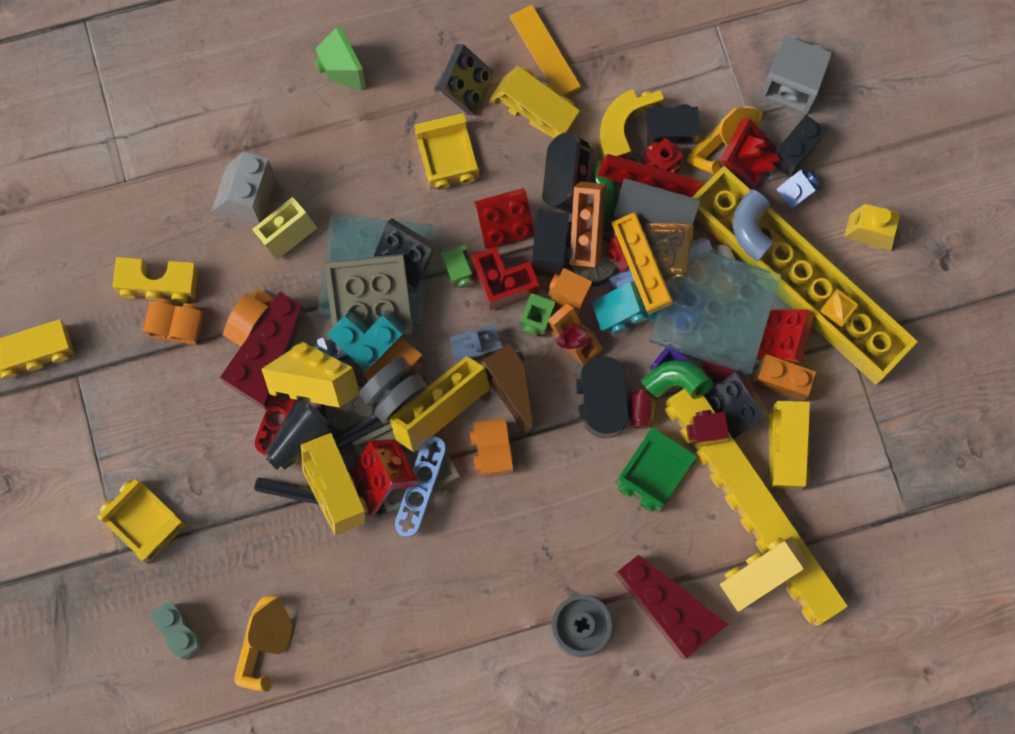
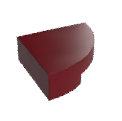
M575 323L555 339L557 345L564 349L581 348L593 341L591 336Z

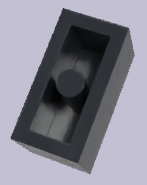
M681 104L671 108H666L664 105H655L647 108L645 115L647 146L656 141L660 143L665 138L670 143L674 142L676 145L697 144L700 137L698 107Z
M806 114L775 151L774 154L779 156L780 161L773 162V164L791 177L820 142L827 129Z

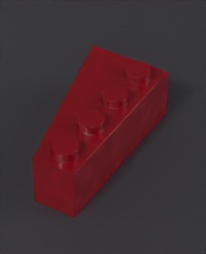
M279 291L220 376V379L226 386L265 411L271 395L269 394L262 368L290 351L305 314L302 305Z
M637 555L615 573V576L682 660L687 659L729 625L640 555Z

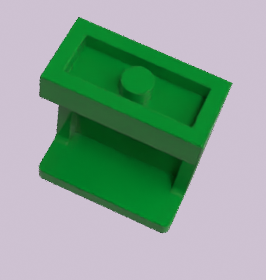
M651 427L628 464L616 479L615 484L618 485L617 489L625 496L631 497L633 495L641 501L639 504L650 512L655 510L659 513L697 456Z

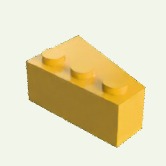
M520 66L515 67L503 77L488 100L493 104L499 101L510 108L509 113L514 116L517 113L522 114L530 120L529 124L552 138L566 133L580 111L574 107L575 104L570 99L559 96L554 92V88L551 85L540 82L533 77L534 74L529 69Z

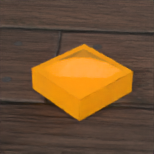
M836 289L820 312L842 327L859 304Z

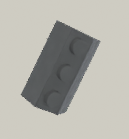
M624 178L612 222L636 212L644 233L646 229L653 228L654 232L666 235L676 232L678 228H682L685 231V237L682 239L681 244H686L700 200ZM650 229L647 231L646 237H658L660 235L652 233ZM678 230L676 234L665 236L662 238H672L678 236V238H682L683 231ZM678 239L677 241L671 240L672 242L676 243L675 245H679L680 239Z

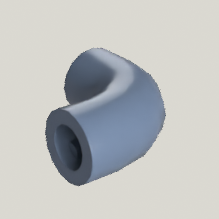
M750 190L743 197L734 212L733 230L737 243L752 259L758 262L774 243L773 240L762 232L759 226V220L769 209L770 204L761 193Z

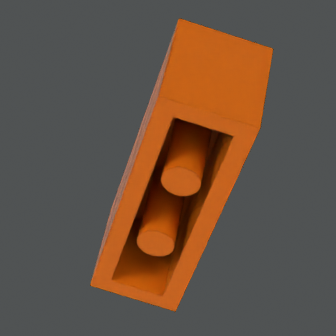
M580 182L574 187L569 265L596 267L601 261L606 184Z

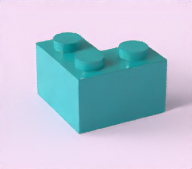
M628 282L592 302L601 331H613L614 334L627 330V325L631 323L636 324L648 320V323L659 321L663 318L662 314L671 310V307L668 306L648 314L635 282Z
M386 309L368 328L348 310L330 329L327 335L367 371L403 334L405 326Z

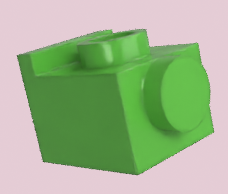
M465 244L441 253L442 263L453 288L457 286L465 288L474 283L471 272H474L475 269L470 257H467V247Z
M531 293L520 320V327L524 328L523 332L532 337H538V334L544 335L549 324L548 319L551 318L554 311L555 302ZM533 316H539L541 318V321L538 323L532 321L531 318Z

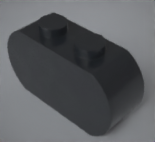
M571 133L559 134L551 141L547 148L542 199L547 205L565 213L573 214L574 187L580 182L591 183L594 147L591 143Z
M608 356L592 358L583 366L580 379H576L577 395L582 394V404L578 405L579 420H584L586 430L593 436L603 439L612 438L623 431L629 420L624 369L614 358Z

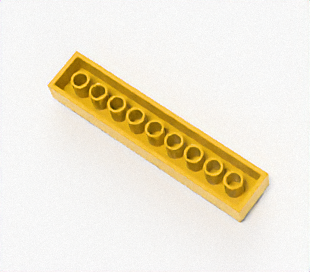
M723 166L692 197L700 200L695 220L722 245H728L733 255L793 310L808 309L815 313L811 326L875 385L879 383L918 341L770 207L759 220V226L762 232L773 240L774 243L758 262L752 259L737 243L733 230L734 212L750 189ZM836 289L859 304L842 327L820 312Z

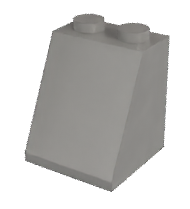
M784 35L760 97L807 114L817 96L832 53L826 51L822 46L810 45L798 37Z
M242 152L228 163L211 212L254 225L262 222L276 182L269 159Z

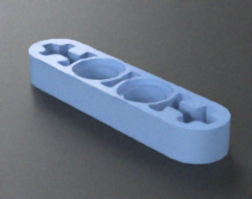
M432 436L421 445L413 468L416 476L419 469L423 467L431 469L433 473L432 478L426 482L419 480L414 488L406 489L395 520L396 531L404 538L413 537L418 533L445 456V444L438 437ZM433 443H437L438 449L441 450L440 453L435 452L432 458V462H437L436 466L429 462H421L422 458L428 460L429 450L426 447L432 446ZM417 492L423 495L424 502L421 506L413 507L409 504L408 499L412 493ZM405 508L412 512H420L419 517L413 514L411 523L415 527L414 529H408L407 532H404L403 526L400 525L401 521H407L409 515L408 512H404Z

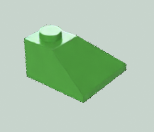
M340 25L315 48L317 58L314 59V62L320 74L325 72L328 80L362 91L366 89L363 68Z

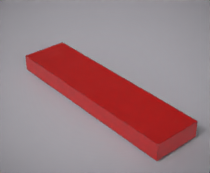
M608 153L600 164L597 173L599 177L623 183L625 178L691 198L703 187V181Z

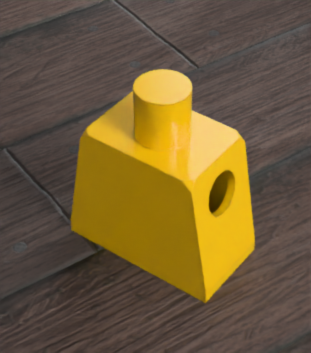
M864 204L849 215L844 238L891 251L900 214L886 208Z

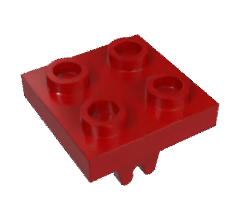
M742 118L720 161L750 190H755L764 172L775 170L776 167L773 162L780 161V158L774 154L777 147L750 118Z
M524 188L474 201L485 249L535 236L527 193Z
M808 309L768 310L755 358L761 361L767 354L787 362L801 363L804 359L803 353L807 339L811 334L810 328L815 313Z

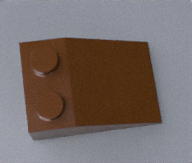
M507 344L484 359L483 366L485 367L489 383L525 435L528 436L531 434L533 423L525 365L523 363L525 358L518 348L513 349L510 344Z

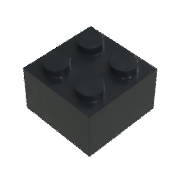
M538 210L531 260L535 275L554 277L555 274L560 275L563 268L567 269L570 247H565V245L570 246L572 222H568L569 213Z

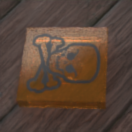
M641 223L661 275L688 276L693 225L686 223Z

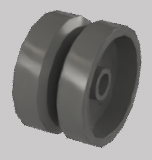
M403 356L398 357L381 369L367 382L358 394L367 406L379 402L375 408V415L383 424L389 422L391 416L428 386L419 374L408 377L412 366Z
M586 595L569 597L559 605L552 616L550 627L552 639L557 647L569 656L579 658L592 656L605 646L611 636L612 621L610 613L605 605L594 597ZM583 622L586 629L578 632L576 630V623Z

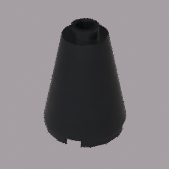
M302 396L295 401L265 451L269 455L266 460L276 470L280 467L286 470L302 459L301 444L330 433L334 438L339 433L336 428L332 432L328 429L330 422L309 402L304 406L302 404L304 402Z

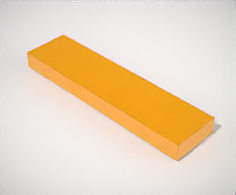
M531 4L510 15L511 22L546 81L554 88V92L561 97H567L580 90L579 82L533 5Z
M636 212L611 222L648 314L672 305L673 301Z

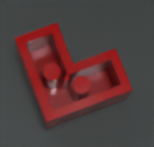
M497 247L472 255L475 274L490 311L530 297L531 293L538 294L539 283L530 262L505 270Z

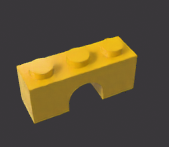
M116 257L112 288L122 298L134 299L136 295L145 296L148 300L157 301L162 297L171 298L174 302L185 303L187 299L195 300L199 270L195 263L168 261L165 275L160 279L150 280L146 277L147 265L142 259Z

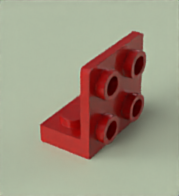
M396 439L370 441L349 472V475L354 480L359 497H362L365 501L369 516L376 514L393 489L414 488L419 481Z

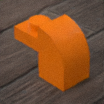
M259 288L251 295L246 293L231 312L223 336L242 346L275 298Z
M568 303L548 319L552 327L551 333L555 339L573 323L591 336L593 341L586 346L577 349H565L582 366L603 350L595 334L581 323L574 308Z

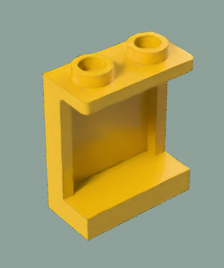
M464 113L414 125L430 189L444 190L449 188L451 184L459 182L461 184H468L475 181V178H479V167L474 157Z
M135 478L133 481H127L120 488L119 492L121 493L114 500H108L100 508L101 513L97 517L121 538L141 561L148 564L186 525L152 491Z

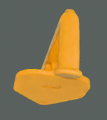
M753 106L735 107L687 155V163L715 175L720 170L719 161H709L705 158L722 142L727 147L742 118H750L760 129L763 111Z
M264 596L257 602L251 613L234 678L236 685L239 687L268 692L272 687V682L268 676L255 678L252 677L259 650L278 655L283 653L288 647L293 627L283 600L280 597Z

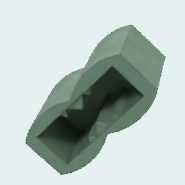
M166 602L151 612L154 626L159 632L166 635L167 645L175 656L187 660L203 649L199 635L192 628L188 627L187 618L178 606Z

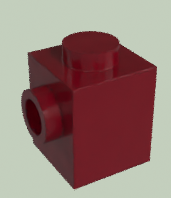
M711 410L699 411L689 421L690 425H686L688 440H693L694 448L723 444L729 439L725 412L712 414Z

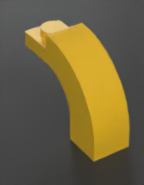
M632 89L623 93L611 103L604 114L599 133V152L602 161L607 153L625 159L630 157L631 150L624 134V128L635 117L646 114L647 108L663 105L664 97L661 90L656 92L646 91L637 98Z

